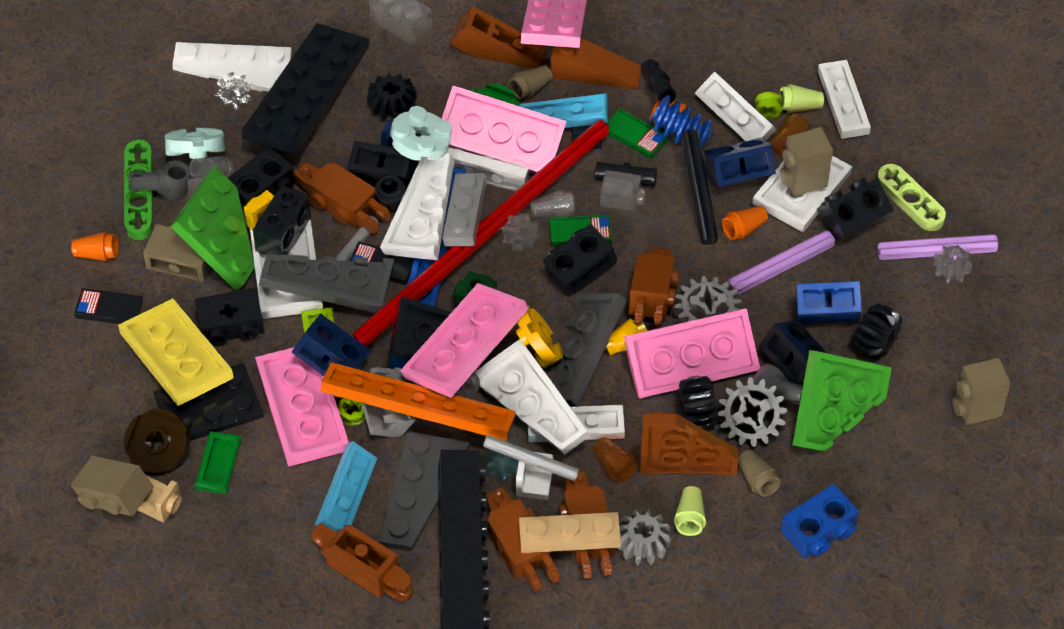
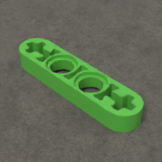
M133 140L126 145L124 150V224L126 233L130 238L142 240L149 237L153 231V191H130L129 173L153 172V155L148 142ZM138 150H142L141 163H136L135 155ZM136 198H144L147 200V202L140 207H135L131 205V202ZM136 215H141L143 224L141 229H135Z

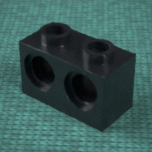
M354 141L347 164V170L373 187L386 175L396 176L404 183L405 192L417 168L415 160L403 156L394 147Z
M270 147L266 148L228 177L237 187L243 211L252 198L258 197L266 190L275 196L281 185L293 188L295 184L293 166Z
M864 177L850 184L849 188L851 191L842 195L841 191H837L825 197L826 204L817 208L827 231H830L835 240L846 237L894 211L878 178L867 182ZM863 194L869 198V207L863 202ZM839 207H841L845 212L844 220H842L838 215Z
M281 185L253 228L256 252L264 255H288L311 218L308 194Z
M589 224L584 229L577 230L570 240L562 246L552 249L547 257L543 259L549 276L569 297L582 290L618 262L613 246L592 224ZM588 248H596L592 252H585ZM565 266H572L569 270H561Z
M798 320L774 323L759 345L791 383L798 385L804 384L809 351L827 353Z

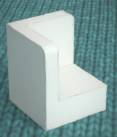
M538 453L553 459V455L551 454ZM519 461L516 475V496L548 500L553 473Z

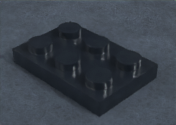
M402 296L397 304L389 355L409 361L452 312ZM484 361L479 365V367L476 370L483 366Z
M244 363L231 367L233 379L179 406L176 405L164 388L153 391L158 408L168 410L182 419L190 429V441L208 436L210 431L220 432L264 418L263 410Z

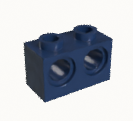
M762 138L704 151L708 177L718 187L776 174L772 145Z
M320 313L291 353L324 376L331 362L358 369L371 350Z

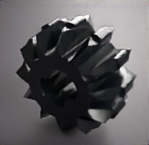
M388 72L386 78L377 76L375 82L370 83L367 104L371 108L373 116L380 115L382 121H385L388 116H392V119H395L399 114L408 112L411 107L416 106L417 91L413 87L410 78L403 79L401 73L396 77H392Z
M879 303L874 306L872 305L868 308L867 313L863 314L861 321L858 323V327L854 332L853 345L869 357L872 356L879 359L885 356L888 350L893 348L895 340L898 339L897 336L901 331L902 317L887 305L883 306Z
M696 375L681 380L679 383V395L684 418L702 429L716 425L718 411L711 379L708 376Z

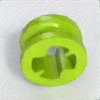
M763 92L757 95L754 101L755 109L765 119H775L781 115V98L777 93Z
M346 398L341 399L338 410L343 423L353 426L362 423L366 419L361 402ZM358 406V411H354L352 415L347 413V409Z

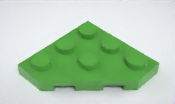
M215 166L206 173L170 227L236 291L245 284L255 268L237 187Z
M810 350L792 445L820 451L828 450L834 444L833 440L842 432L851 430L864 418L863 414L873 405L878 406L886 399L892 367Z

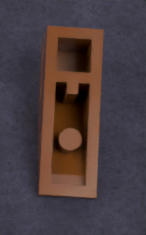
M473 5L457 22L450 41L452 46L473 57L529 68L541 67L547 48L545 45L521 44L520 31Z
M581 39L580 48L553 46L551 56L553 79L638 89L641 65L585 39Z

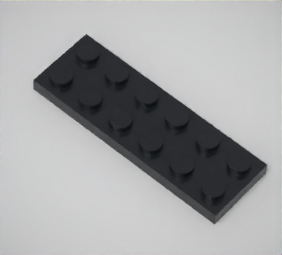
M316 23L243 127L242 138L297 156L369 47L370 39Z

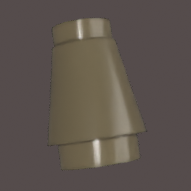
M543 65L513 74L508 82V86L515 93L517 100L524 98L528 100L551 82L553 75L549 67Z
M747 450L739 456L738 464L754 493L766 497L773 494L779 488L781 480L779 472L752 450Z

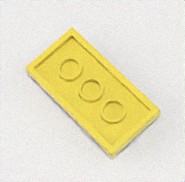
M173 298L118 325L121 336L177 406L234 378L231 367Z

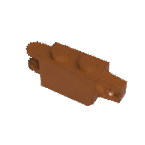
M305 162L294 173L295 182L308 192L311 205L318 210H327L342 225L347 223L354 228L357 226L364 227L369 233L375 234L379 230V226L374 219L369 217V214L384 222L391 217L387 207L378 202L375 187L336 163L325 164L319 169Z
M653 247L650 254L643 253L637 256L629 302V315H635V323H642L644 317H653L654 325L661 326L663 319H666L668 307H674L680 269H674L675 256H671V249Z
M584 471L578 472L575 481L565 478L566 491H564L563 504L558 505L559 515L609 513L604 490L597 486H590ZM616 548L568 550V552L574 551L576 562H580L584 579L592 578V565L589 560L600 558V566L604 576L612 575L610 556L615 555Z
M503 487L486 494V504L490 512L488 517V535L514 579L516 580L524 576L532 590L536 592L542 589V585L535 571L543 568L552 583L560 581L559 572L550 558V552L521 553L519 518L536 517L532 509H526L520 498L514 501Z
M319 523L312 531L313 542L322 548L320 550L321 554L326 557L327 565L379 598L386 593L394 599L397 598V601L405 602L413 596L411 575H408V572L405 573V570L399 567L398 554L351 525H344L342 529L334 531Z

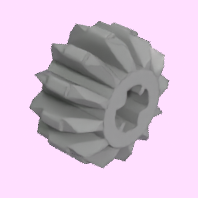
M635 509L632 513V518L623 516L621 519V548H617L618 551H623L625 561L635 556V563L639 566L642 558H646L647 562L652 566L655 557L663 559L666 549H669L671 545L669 524H663L661 514L651 517V512L648 509L645 515H640Z

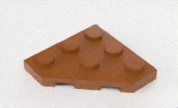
M661 411L643 413L640 474L737 475L738 448L678 414Z

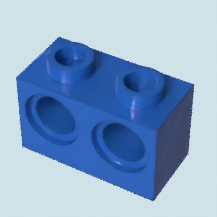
M860 281L797 284V320L800 323L860 321L862 312Z
M833 484L784 515L781 533L804 559L812 554L820 556L829 549L832 541L838 537L843 540L853 534L856 530L859 511ZM835 514L838 515L840 518H832L829 515ZM803 531H811L814 534L807 535L803 533Z

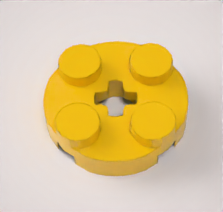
M527 306L528 310L517 322L520 328L516 330V333L525 346L531 344L536 351L534 355L543 368H546L561 360L563 352L559 342L554 345L552 344L551 335L554 333L543 317L534 308L530 310V306Z

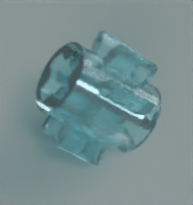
M517 441L511 443L519 446ZM490 449L489 453L482 455L491 476L497 473L503 479H506V477L517 474L519 460Z

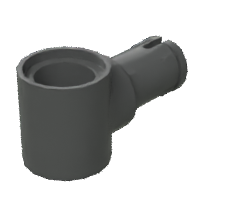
M170 161L165 165L164 169H157L156 172H130V191L152 190L161 193L168 200H181L187 193L191 170L186 163Z
M771 364L762 365L753 377L754 385H759V382L765 379L766 389L774 385L777 387L776 392L773 394L775 397L783 396L784 401L800 405L803 385L789 382L781 370ZM749 391L751 397L760 401L768 398L761 392Z

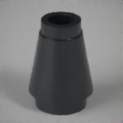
M386 175L377 182L375 194L380 203L387 207L389 212H396L404 196L405 185L398 177Z

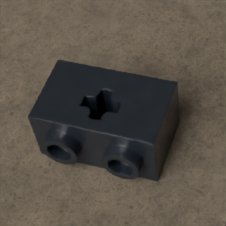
M256 288L194 299L200 331L211 345H222L227 340L237 338L251 340L256 338L258 334L265 333Z

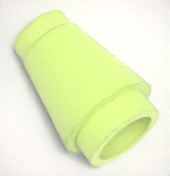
M788 84L787 87L782 86L779 91L782 110H787V113L816 110L823 107V92Z
M688 486L683 489L674 517V524L678 532L686 536L700 534L706 525L702 491L695 486Z

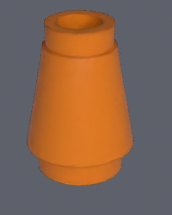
M762 206L729 212L722 219L723 232L728 239H738L740 241L768 221V214Z
M108 231L73 239L71 244L72 254L74 257L109 262L110 258H117L119 255V240L116 234H110Z

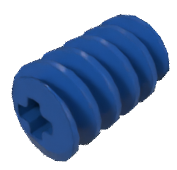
M666 95L662 98L648 124L651 121H655L653 129L655 132L665 127V138L674 132V143L676 144L682 140V133L684 131L696 129L699 133L701 149H703L713 130H710L711 120L707 119L704 123L700 124V113L690 118L691 108L687 107L682 112H679L680 102L676 101L673 105L669 106L670 96Z

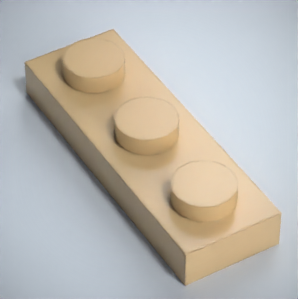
M618 512L519 518L521 553L621 548Z

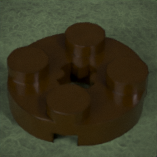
M154 408L141 416L138 415L130 422L124 437L125 449L128 450L131 462L134 465H139L145 472L152 474L172 472L178 468L188 454L190 429L178 415L165 409ZM159 433H162L163 446L153 450L154 444L150 442L151 437H157Z

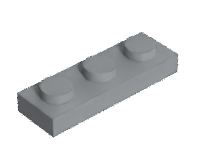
M485 173L455 174L442 237L444 246H475L487 185Z

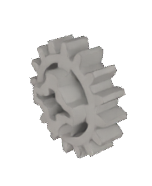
M702 276L701 283L691 279L689 288L682 285L680 287V294L675 296L674 316L678 317L677 324L740 310L742 301L737 299L738 291L736 289L729 291V282H725L722 285L718 284V277H714L712 282H707V278Z
M749 377L748 385L745 386L737 380V390L733 391L727 387L726 392L730 397L728 400H719V403L725 406V410L719 411L718 416L726 418V421L720 426L722 429L730 427L731 431L728 438L732 439L738 435L740 437L739 445L743 446L746 439L751 440L752 447H756L758 439H762L765 444H769L767 436L771 433L778 437L779 433L775 429L776 426H785L786 424L784 420L780 419V415L787 413V408L779 407V404L785 399L783 396L775 397L773 395L777 390L775 385L766 389L765 379H762L759 385H754L753 378ZM749 391L761 392L768 398L762 401L754 399ZM739 396L741 401L739 411L731 415L732 404ZM745 399H748L754 408H761V411L757 413L759 426L751 417H744V414L747 412ZM774 409L773 420L766 429L764 425L766 413ZM742 424L750 425L754 428L756 434L742 432L737 426Z

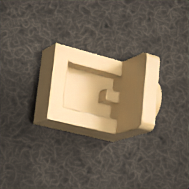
M147 476L154 487L137 510L164 523L169 515L174 514L180 507L182 497L179 484L171 480L167 486Z

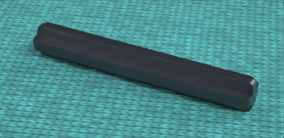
M696 129L686 130L682 133V141L701 242L704 245L714 244L718 241V233L699 133Z

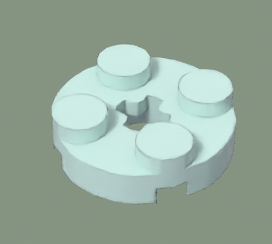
M413 106L408 112L401 113L394 119L390 137L393 139L392 145L403 156L420 161L422 156H431L430 160H435L447 152L451 140L452 126L449 122L427 112L423 107Z
M196 128V132L188 133L186 129L165 134L166 155L177 156L189 153V158L199 159L207 157V151H225L224 133L222 130L215 128Z

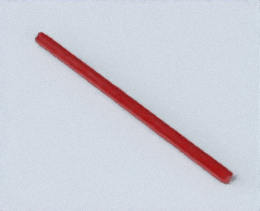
M597 120L479 223L475 246H452L353 333L354 338L364 346L371 343L395 321L397 304L402 296L416 301L420 300L609 133V126L602 120Z

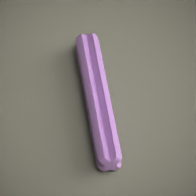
M823 231L729 278V289H736L738 294L834 247L835 238L830 231Z
M995 234L888 241L878 243L877 253L880 260L988 253L997 251L998 238Z

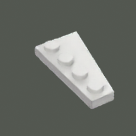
M176 42L172 65L173 70L204 78L211 77L223 80L224 83L239 84L251 87L253 90L268 92L291 60L292 47Z
M445 153L442 157L435 160H430L431 156L421 157V161H419L380 246L384 255L438 260L454 167V159L451 154Z
M520 339L470 376L474 383L504 407L516 411L515 415L564 455L591 436Z

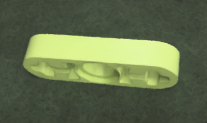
M887 164L879 169L877 178L885 193L922 229L937 231L942 228L946 217L945 209L909 174L895 164ZM886 175H888L890 178L896 176V182L893 179H889L887 181ZM914 194L919 198V201L909 203L903 199V196ZM926 214L930 216L937 215L936 220L934 218L927 219Z

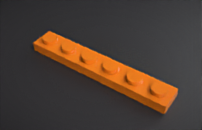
M333 362L330 363L321 382L320 392L485 436L490 435L503 441H507L516 411L457 395H453L450 398L423 386Z

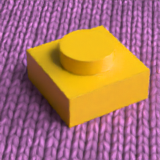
M268 190L258 197L252 198L244 207L246 225L252 231L274 197Z

